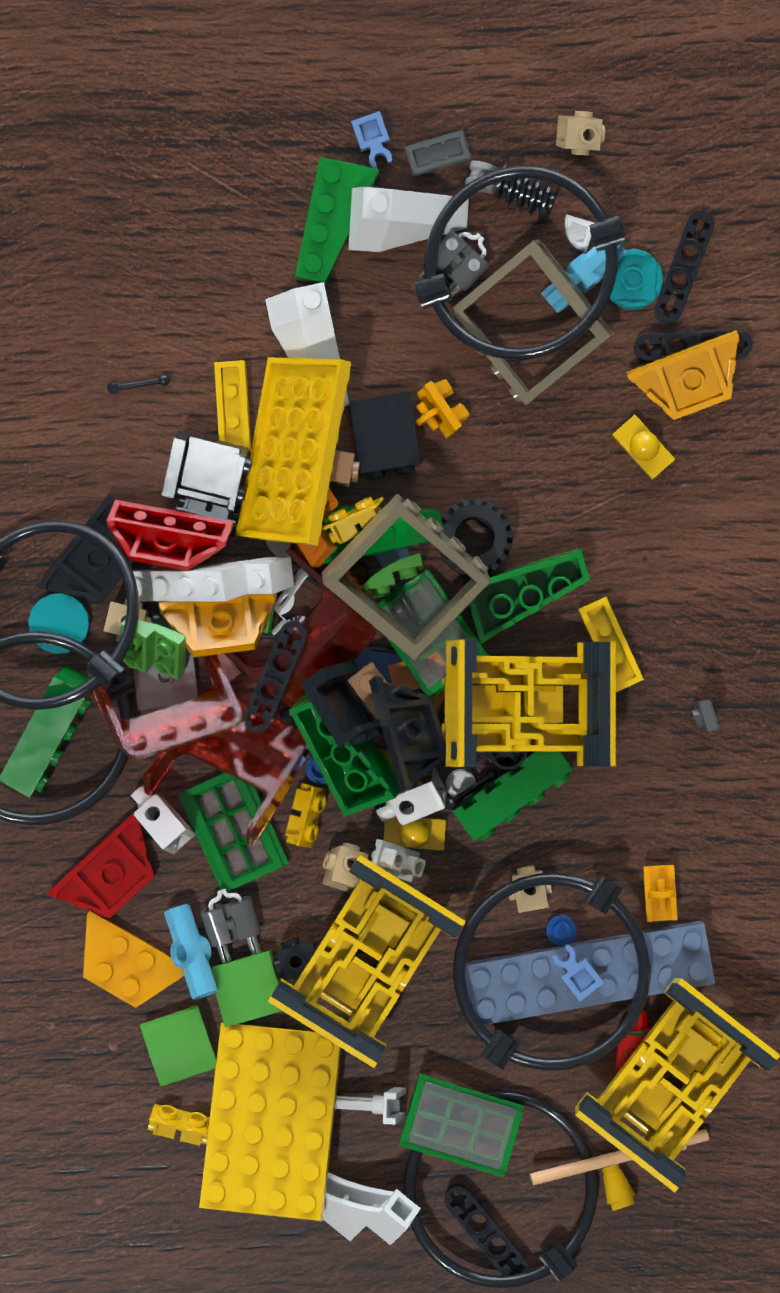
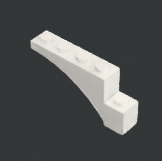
M291 556L264 557L200 565L188 571L175 568L132 570L137 583L139 601H228L246 594H274L294 587Z
M328 1173L323 1220L349 1241L367 1226L391 1245L408 1229L421 1209L397 1189L393 1192L371 1188Z

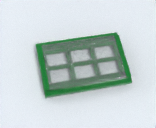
M428 569L383 599L378 605L416 636L450 600ZM459 614L415 660L390 639L388 640L424 693L429 697H433L445 689V684H442V678H446V641L477 639ZM477 640V656H488Z
M245 764L178 794L221 890L231 891L289 864Z
M419 1074L398 1146L504 1178L524 1106Z

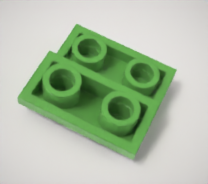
M420 553L400 559L378 571L364 584L366 595L372 593L373 598L391 595L390 589L396 588L393 576L399 575L400 580L417 577V571L423 570Z
M125 620L121 623V635L124 629ZM138 621L132 644L123 661L128 667L138 669L145 674L154 666L163 675H169L179 680L185 673L186 636L157 624Z
M271 950L210 967L218 992L215 994L225 1027L282 1011L268 1002L271 994L280 982Z
M198 1005L140 1024L161 1087L216 1068L217 1057Z

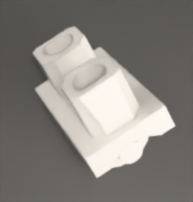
M376 840V850L371 854L372 863L396 878L412 882L413 876L419 878L422 876L426 861L419 858V852L383 840Z

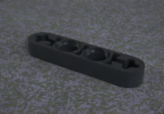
M696 211L689 217L654 309L655 317L663 324H673L679 319L693 286L715 225L714 218L706 211ZM700 218L705 219L704 225L708 226V230L703 229L698 240H704L703 245L695 239H686L687 234L693 237L696 226L692 222H698ZM688 245L695 247L698 251V258L692 262L684 260L681 255L683 247ZM674 274H683L687 278L686 288L676 290L672 287L670 281ZM665 291H668L673 296L683 297L682 301L678 298L675 299L672 309L677 312L676 314H671L668 318L663 316L664 310L660 309L661 305H667L671 297L670 295H665Z
M733 331L648 333L638 337L634 343L633 351L637 359L649 363L672 355L669 344L674 339L684 341L686 349L700 344L704 338L714 339ZM743 331L737 332L741 343H746V347L741 350V353H736L735 360L745 358L752 350V339ZM660 339H665L663 348L665 356H660L661 350H653L650 356H645V351L639 349V346H642L645 340H650V345L660 346Z
M289 621L279 631L244 714V725L252 733L265 732L273 724L309 638V630L301 621ZM295 626L299 627L298 633L302 635L301 640H294L291 646L292 649H297L296 654L288 649L280 648L281 643L285 646L288 645L291 636L287 634V630L294 629ZM279 654H285L290 659V667L285 672L277 670L274 666V660ZM267 682H272L278 687V696L273 700L266 699L262 694V688ZM258 699L265 705H272L273 708L272 710L266 708L263 712L262 718L266 720V723L255 727V721L251 719V715L258 714L262 705H256Z
M461 1184L450 1186L444 1196L447 1209L502 1275H510L511 1267L505 1260L501 1265L499 1261L507 1258L511 1251L515 1253L510 1256L514 1264L518 1266L522 1263L524 1265L522 1272L529 1271L530 1265L527 1259L472 1192ZM453 1192H456L458 1195L461 1193L465 1194L463 1200L468 1208H470L472 1203L476 1206L470 1209L464 1218L459 1215L464 1213L461 1205L458 1203L451 1204L453 1200L451 1194ZM480 1214L485 1217L486 1226L482 1230L476 1231L470 1228L469 1219L473 1215ZM494 1238H501L506 1243L505 1250L500 1254H493L488 1249L489 1242Z

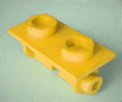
M368 497L355 504L356 509L346 512L343 508L328 516L329 521L322 527V530L331 528L332 531L329 532V536L333 543L338 542L342 544L355 538L360 533L356 524L360 523L362 529H364L381 511L379 505L384 498L381 497L373 501L372 497Z
M301 783L300 788L296 789L292 809L302 812L300 817L290 815L285 836H287L286 842L301 847H312L319 832L317 824L320 813L323 812L326 806L325 794L327 789Z
M154 1104L148 1130L153 1131V1135L174 1139L176 1130L182 1131L180 1141L200 1146L201 1143L207 1145L210 1117L199 1112L191 1113L179 1110L171 1105Z

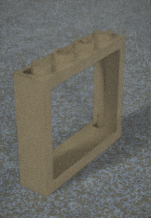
M536 239L456 304L450 311L454 314V319L469 333L492 344L466 310L529 257L535 260L581 319L592 305L541 240ZM599 316L589 329L595 337L530 391L505 359L486 356L492 362L490 368L499 379L504 378L511 386L509 392L518 403L523 401L525 405H528L615 334L602 317Z
M396 494L321 573L323 584L415 660L490 583L487 572L489 568L482 563L479 557H470L465 552L466 547L457 538H448L442 532L444 530L443 527L434 518L430 517L427 520L420 514L421 509L414 501L411 502L408 498L404 500L400 495ZM399 517L404 519L472 578L416 636L344 576Z

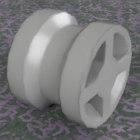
M473 160L469 167L471 170L470 177L466 178L464 185L466 186L476 178L499 168L489 163ZM492 184L478 192L492 194L495 186Z

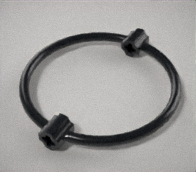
M513 166L494 170L476 178L460 189L438 215L426 245L424 259L425 280L415 283L417 298L423 309L433 306L437 316L452 335L475 351L506 360H527L547 356L579 339L592 327L605 309L616 280L618 264L617 246L627 243L624 227L619 215L608 218L605 210L590 191L565 174L536 166ZM516 178H534L549 181L565 188L578 197L587 206L597 222L589 225L590 233L597 252L605 250L606 257L605 272L600 291L586 315L572 329L560 337L541 345L525 348H509L490 344L464 329L454 319L444 303L452 300V293L446 276L444 274L437 275L436 273L437 252L442 234L458 208L467 199L485 187Z
M53 520L20 527L0 538V554L23 539L44 533H69L95 543L111 557L124 582L127 611L121 638L111 656L107 652L102 651L92 657L86 669L92 677L78 687L55 696L38 698L15 695L0 688V702L30 710L58 708L84 698L101 685L111 692L119 688L125 681L128 672L120 664L132 644L139 618V593L132 568L121 550L105 535L83 524ZM0 555V572L4 569L6 562L2 555Z
M22 632L0 638V651L16 645L40 643L65 648L80 655L88 662L95 654H98L87 645L75 639L50 632ZM128 673L124 683L111 692L103 685L100 686L109 705L117 701L121 720L118 751L110 770L101 783L75 804L52 812L21 813L0 807V820L27 826L59 823L90 809L111 790L124 770L132 745L133 717L128 695L135 692L136 688Z
M540 873L521 877L503 885L487 896L476 907L464 925L457 942L453 962V981L462 1014L476 1036L486 1045L481 1055L489 1062L501 1069H504L508 1061L531 1069L545 1071L573 1069L605 1056L628 1036L640 1018L646 1004L650 987L651 965L648 947L640 926L628 908L617 898L623 890L621 887L601 874L595 882L571 874ZM560 885L579 889L587 893L583 900L605 915L611 908L627 928L637 954V990L625 1019L602 1043L588 1051L570 1057L541 1058L516 1051L520 1042L499 1028L493 1035L484 1026L472 1006L466 985L465 966L467 952L472 937L481 921L505 898L524 889L536 886Z
M512 1090L481 1092L533 1108L543 1113L564 1130L573 1142L581 1160L592 1158L590 1148L575 1124L558 1108L547 1101L524 1092ZM440 1098L429 1106L426 1112L444 1117L448 1100ZM454 1103L450 1119L463 1122L464 1120L460 1117L459 1113L471 1107ZM429 1119V1123L420 1134L432 1138L437 1131H440L442 1123ZM448 1125L446 1135L456 1127ZM411 1150L405 1168L403 1194L417 1205L415 1192L416 1176L423 1153ZM596 1170L584 1172L586 1184L584 1208L577 1228L565 1246L559 1240L550 1244L538 1256L543 1264L526 1272L502 1276L482 1274L469 1270L451 1260L434 1244L422 1224L419 1212L410 1226L417 1241L429 1257L442 1269L463 1281L490 1288H508L526 1285L552 1274L559 1282L571 1274L578 1266L572 1255L585 1239L593 1221L598 1195Z

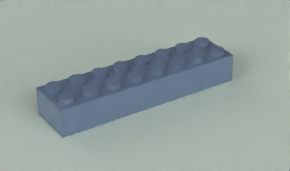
M702 921L642 931L648 947L651 965L648 996L663 993L674 978H682L693 988L715 984L705 924ZM630 934L569 944L575 951L576 962L578 963L585 957L604 982L603 985L581 1002H579L560 977L567 970L557 966L551 957L555 954L559 960H567L569 952L564 946L466 962V985L472 1006L484 1025L633 999L638 983V961Z

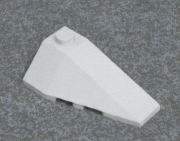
M373 187L352 188L348 250L381 252L428 239L438 215L453 196ZM469 199L454 213L442 235L448 234L451 229L454 232L467 229Z
M324 282L295 288L265 299L271 329L288 358L340 359ZM347 390L344 400V407L350 406Z

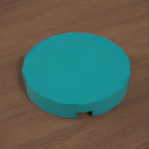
M629 249L626 250L627 254L618 261L616 280L609 300L619 308L627 310L643 309L653 303L661 292L663 284L662 268L646 251Z
M62 593L49 594L40 599L32 608L28 620L29 632L56 633L81 643L87 638L90 628L89 614L83 604L73 596ZM36 643L43 650L55 654L71 652L62 647Z

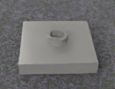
M187 648L185 654V673L179 680L169 675H163L154 666L146 674L138 669H133L138 711L199 704L194 657Z

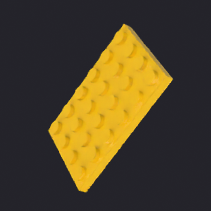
M268 357L252 442V452L250 453V458L253 459L249 476H246L244 487H246V492L240 508L235 536L318 546L319 537L322 532L324 510L328 500L327 493L330 477L333 472L335 449L339 440L338 433L344 411L346 389L350 379V361L343 359Z
M221 1023L199 1208L323 1221L341 1047L317 1032L241 1024L225 1027L224 1023Z

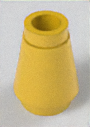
M619 1164L601 1169L607 1205H611L612 1211L636 1204L633 1197L636 1194L622 1169H620Z

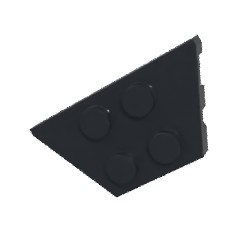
M109 494L86 522L85 526L105 535L125 556L107 526V518L115 501L114 497ZM76 535L37 586L44 590L103 602L122 576L111 557L103 549L88 539ZM127 559V561H128V563H129V565H130V567H131L132 564H133L135 561H132V560H128V559Z
M375 676L369 680L398 789L400 793H404L446 759V743L432 697L422 693H414L411 689L402 685L394 687L384 683V678Z

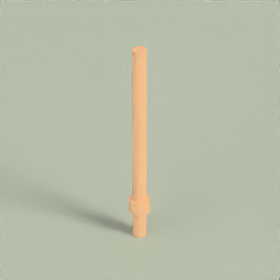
M706 1128L697 1130L682 1150H686L689 1145L708 1141L709 1136ZM620 1150L530 1173V1179L534 1186L631 1161L632 1159Z

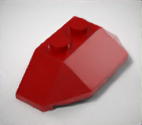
M115 500L107 518V526L128 560L188 571L226 547L233 528V521Z

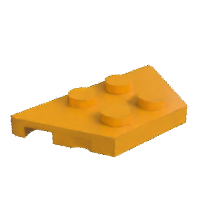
M735 330L626 372L627 377L673 420L731 399L733 389L732 380L736 366L737 342H739L738 332Z
M246 594L228 601L159 602L160 614L174 631L186 636V648L193 657L256 649L277 600V594Z
M89 910L86 922L83 978L136 1008L184 976L182 968L176 967L170 955L103 916Z

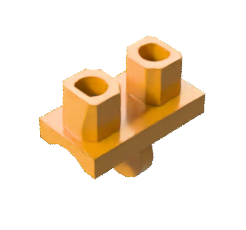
M446 379L433 383L431 380L416 393L421 401L416 407L422 415L416 420L418 426L428 423L432 431L439 428L447 439L462 427L461 424L470 414L461 403L453 408L449 407L445 399L453 394V389Z
M674 865L643 866L646 922L678 920Z

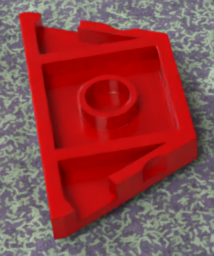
M134 813L55 885L48 894L53 898L64 900L80 908L88 909L96 914L111 918L155 877L140 822L134 816Z

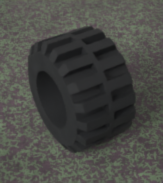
M482 499L463 500L451 506L442 516L441 521L444 534L450 539L452 537L456 538L457 531L463 523L469 520L484 522L492 532V544L484 554L477 557L489 568L487 570L489 574L503 564L511 551L513 538L511 523L504 515L503 510L494 506V503L490 501L485 502ZM438 549L441 559L450 569L459 572L461 575H468Z

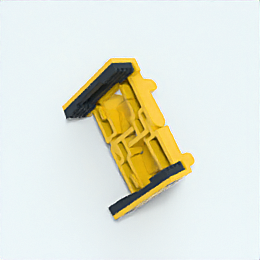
M477 640L446 641V678H442V684H445V724H442V730H446V766L476 767V751H577V766H616V642L577 643V657L477 656ZM472 684H497V691H519V692H496V685H472ZM558 685H579V724H558L563 723V686ZM472 722L501 724H472Z
M359 855L348 871L360 879L357 886L295 985L293 986L281 978L268 1002L375 1068L384 1054L386 1044L374 1036L396 1003L400 993L406 987L440 930L452 938L457 937L466 921ZM358 948L379 961L376 968L354 956ZM319 997L351 1016L349 1022L317 1003Z
M674 978L663 992L674 1001L642 1040L643 1042L635 1049L600 1097L595 1099L586 1092L575 1106V1115L673 1192H676L686 1179L685 1168L674 1159L704 1122L703 1118H706L750 1061L761 1069L770 1070L780 1057V1054L682 978ZM667 1070L685 1083L680 1090L662 1077ZM622 1116L646 1134V1139L621 1121Z

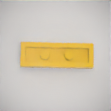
M246 361L214 362L219 440L250 448L249 452H252Z
M607 597L578 609L592 642H616V692L644 680Z

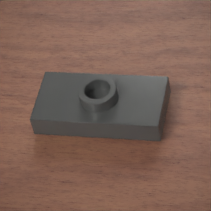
M463 130L405 147L413 178L471 161Z
M711 700L693 702L694 710H691L696 727H700L701 732L717 730L719 725Z

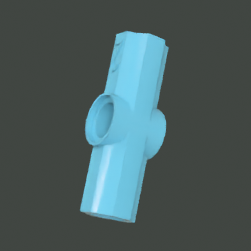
M621 245L617 246L619 261L627 252ZM594 246L588 253L581 254L565 268L564 271L583 294L587 293L603 279L606 259L605 250L597 252ZM553 283L541 293L557 313H560L569 305Z
M184 904L165 911L164 915L173 939L170 951L171 959L176 967L182 968L192 999L204 998L218 992L208 962L211 957V946L206 937L199 935L190 905Z

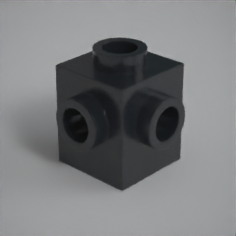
M298 937L281 943L282 948L276 952L278 957L273 959L279 976L284 975L286 981L293 979L294 983L297 982L316 951L312 938L299 942ZM298 956L301 958L302 963L296 965L292 963L291 958Z

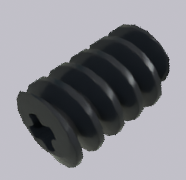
M529 178L508 179L496 183L494 200L498 201L505 195L506 206L511 205L514 200H517L516 210L520 211L525 205H528L527 214L531 216L536 210H539L538 219L542 221L550 214L561 187L552 193L551 182L540 188L541 179H535L532 183H529Z

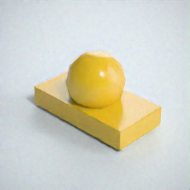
M635 414L612 434V437L651 480L675 460L659 442L656 435L650 432Z
M396 816L385 821L383 841L404 848L444 850L446 820L420 818L401 825Z

